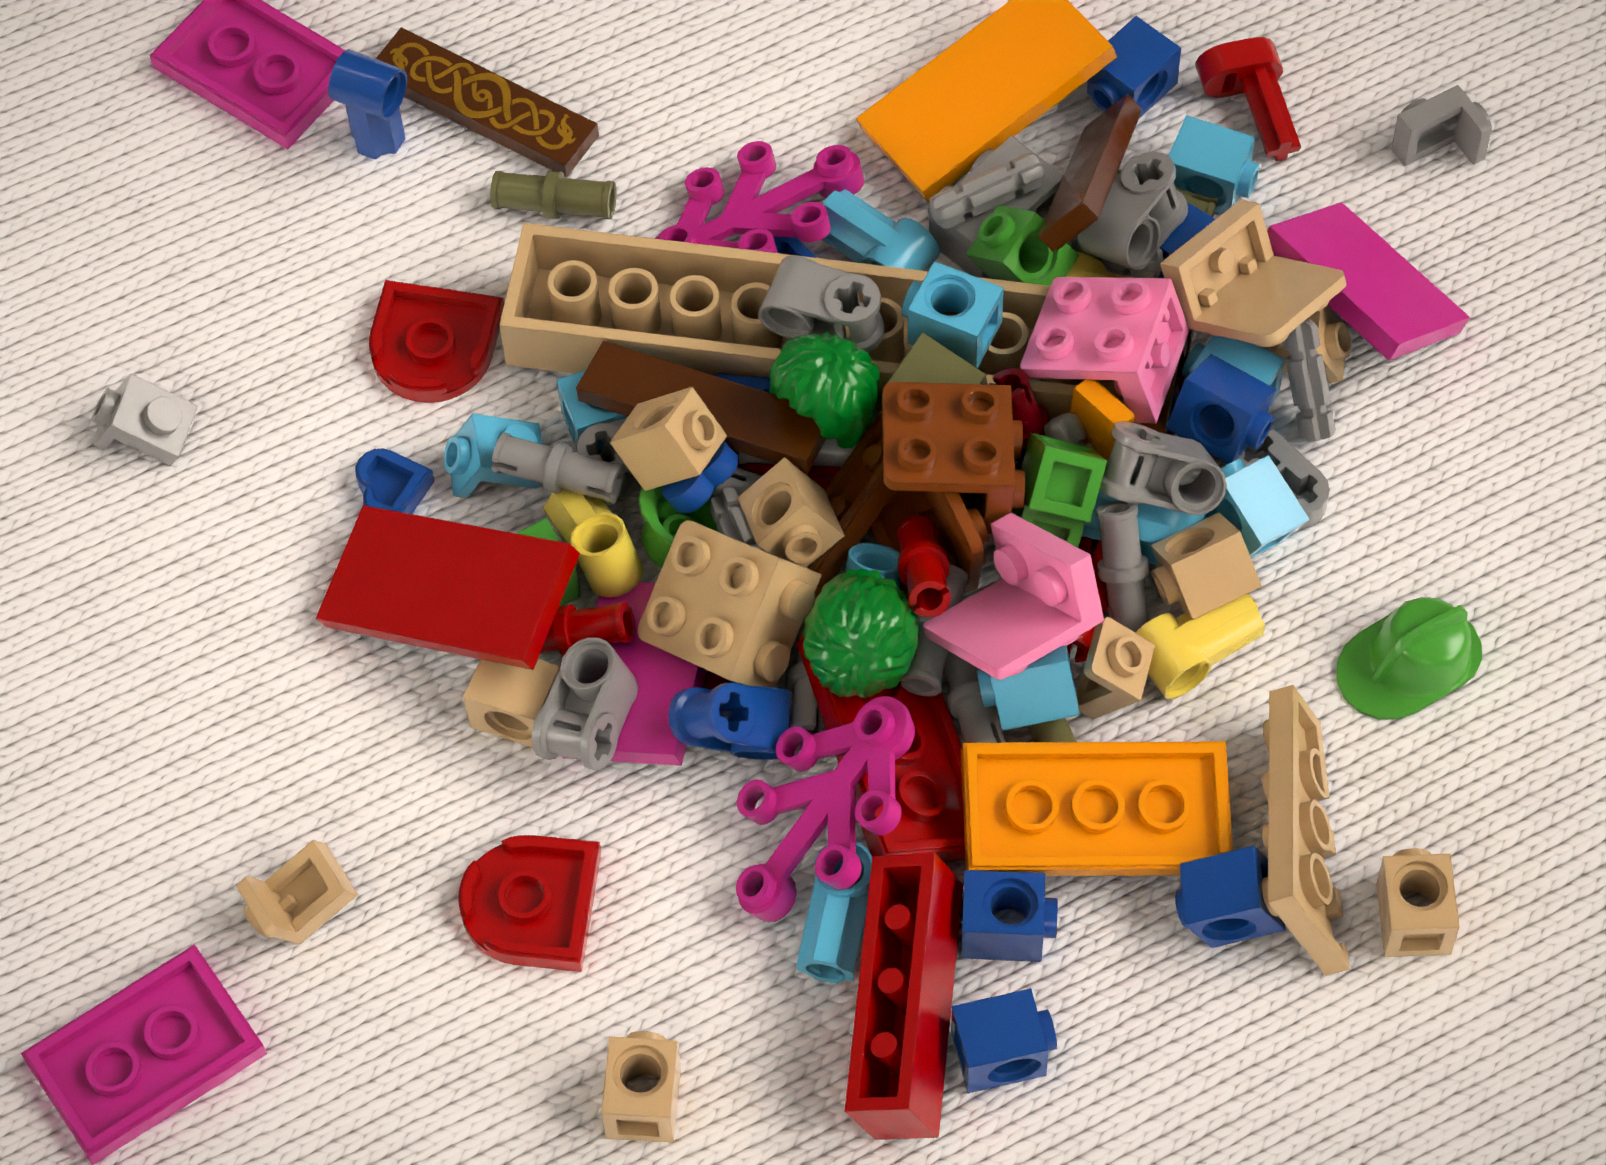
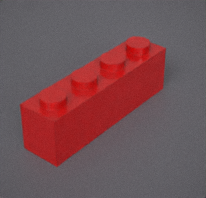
M935 852L872 856L844 1112L875 1140L939 1138L964 884Z

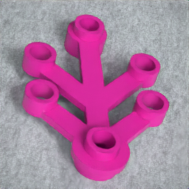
M763 141L748 143L737 153L741 174L722 215L705 223L711 206L723 198L724 188L720 174L716 169L709 167L696 169L685 179L689 200L677 225L666 228L655 239L778 253L773 236L794 237L807 243L820 241L831 230L828 213L823 204L808 202L795 208L792 214L777 212L817 192L824 198H827L835 190L841 192L846 189L854 195L858 193L864 185V175L859 157L843 145L826 147L818 153L812 170L758 196L765 179L775 172L776 161L772 147L768 143ZM734 234L742 235L738 242L722 241Z
M889 696L877 697L867 702L858 711L852 723L815 734L809 733L802 727L795 726L781 734L776 744V755L781 762L795 771L803 772L809 770L821 758L846 753V755L835 770L776 787H772L762 780H752L740 790L737 797L738 811L759 825L772 822L779 814L807 807L766 864L750 866L739 876L736 883V893L741 907L746 912L764 922H776L790 912L797 896L796 884L790 875L827 824L828 846L817 856L815 862L817 877L838 890L847 889L857 881L862 865L860 858L856 854L855 818L861 826L875 835L890 833L896 828L901 818V806L895 800V760L908 751L915 735V726L910 712L903 703ZM803 743L800 752L794 756L796 748ZM868 770L869 791L860 797L855 807V786ZM764 796L761 805L755 809L757 801ZM883 805L881 814L873 820L875 811ZM843 859L840 870L833 874L836 864Z

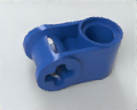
M738 683L720 684L712 690L699 687L682 689L675 694L670 702L668 712L669 725L678 741L687 746L729 752L730 755L739 758L775 760L778 759L776 755L777 741L781 734L790 728L792 692L782 688L748 686Z

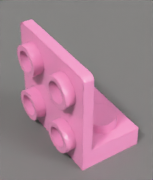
M1056 277L1051 283L1020 363L1021 370L1027 374L1028 378L1114 380L1117 395L1123 397L1126 407L1134 413V423L1156 424L1190 331L1171 278Z
M1009 513L990 524L996 547L993 559L1002 579L923 624L927 639L998 680L1021 673L1029 664L1060 646L1073 643L1081 634L1104 621L1091 555L1013 513Z

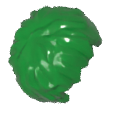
M827 331L821 335L796 336L783 344L781 353L769 371L770 393L776 394L778 399H788L789 406L795 409L797 414L813 418L823 438L836 439L838 446L843 449L853 448L867 431L873 419L875 405L879 398L877 392L880 382L878 366L871 363V357L868 352L858 349L857 344L846 338L842 339L838 334L830 335Z
M861 568L848 570L844 574L836 575L822 587L821 593L815 599L814 605L804 621L806 626L803 632L804 656L810 661L811 669L814 675L818 676L821 686L829 688V691L838 697L857 695L860 698H867L884 689H894L908 672L915 656L920 627L918 624L919 615L913 611L914 605L910 607L905 591L897 589L894 580L882 578L881 573L877 570L867 571Z

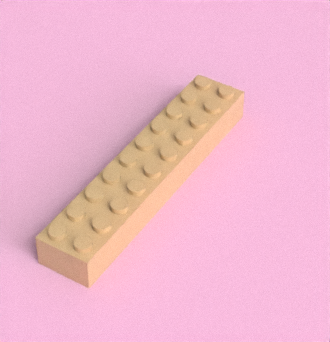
M523 223L499 325L506 365L575 374L588 368L601 343L605 341L708 374L725 373L736 376L770 377L769 371L772 364L781 353L783 344L790 339L769 330L760 321L758 313L782 259L794 255ZM806 257L824 266L864 275L872 279L879 288L881 295L879 313L882 315L885 330L882 341L868 354L871 357V363L876 364L880 372V382L877 387L879 398L875 405V411H881L883 388L913 347L908 344V318L902 316L905 296L915 280L923 282L928 271ZM977 277L1004 287L1002 323L978 367L980 371L986 374L988 385L989 383L996 384L992 378L1002 370L1008 368H1018L1021 370L1020 363L1050 286ZM858 291L859 300L863 302V294L861 291ZM948 311L940 314L953 316L959 313ZM845 326L846 336L850 338L849 326ZM1029 378L1034 398L1038 404L1046 409L1050 420L1060 414L1070 413L1074 388L1085 380ZM1097 380L1120 402H1123V397L1118 396L1116 393L1114 380Z

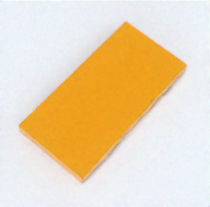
M1009 0L859 115L856 120L861 130L927 202H930V198L933 195L937 194L944 187L952 185L969 172L974 162L983 152L989 149L996 150L1011 135L1013 137L1111 63L1117 56L1113 46L1068 0Z
M1226 741L962 744L961 772L966 870L1045 873V876L1180 875V863L1233 851Z

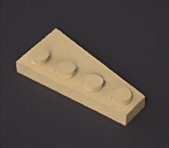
M1290 685L1269 691V720H1265L1263 723V736L1269 750V771H1265L1262 776L1263 789L1268 801V823L1262 827L1263 844L1268 854V877H1264L1262 880V895L1270 914L1281 918L1323 974L1327 976L1350 970L1348 948L1343 943H1337L1333 937L1332 920L1342 918L1344 915L1341 891L1336 887L1332 888L1330 874L1324 858L1336 855L1334 831L1330 827L1323 806L1318 802L1330 798L1322 729L1319 719L1295 686Z

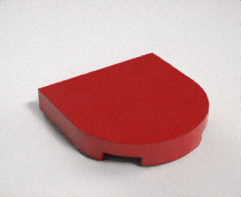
M385 280L369 336V350L376 375L390 391L411 401L424 403L442 402L466 393L483 378L490 366L500 331L499 325L504 308V298Z
M537 835L513 836L502 840L501 845L486 852L467 867L460 883L458 903L464 928L478 949L489 957L507 964L582 972L601 858L600 842Z

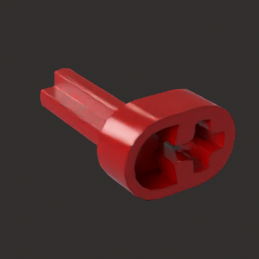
M1255 37L1223 43L1206 50L1198 57L1195 66L1202 88L1207 96L1223 98L1245 94L1267 158L1274 156L1275 161L1286 160L1289 153L1298 152L1301 149V144L1278 83V79L1283 73V67L1275 44L1270 38Z

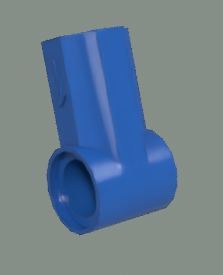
M347 49L339 56L332 69L328 84V95L330 99L345 104L351 135L355 139L359 154L375 160L385 154H396L406 139L400 105L406 93L407 73L401 68Z

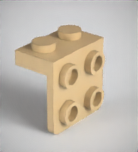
M1242 199L1160 263L1164 278H1171L1189 329L1208 333L1212 336H1221L1255 344L1259 347H1271L1285 341L1295 328L1312 314L1325 308L1329 301L1347 285L1344 272L1340 269L1274 256L1260 204Z
M690 520L685 521L677 530L638 625V636L641 640L730 681L748 686L776 687L779 678L783 675L789 664L790 651L803 619L813 606L814 592L822 574L764 552Z

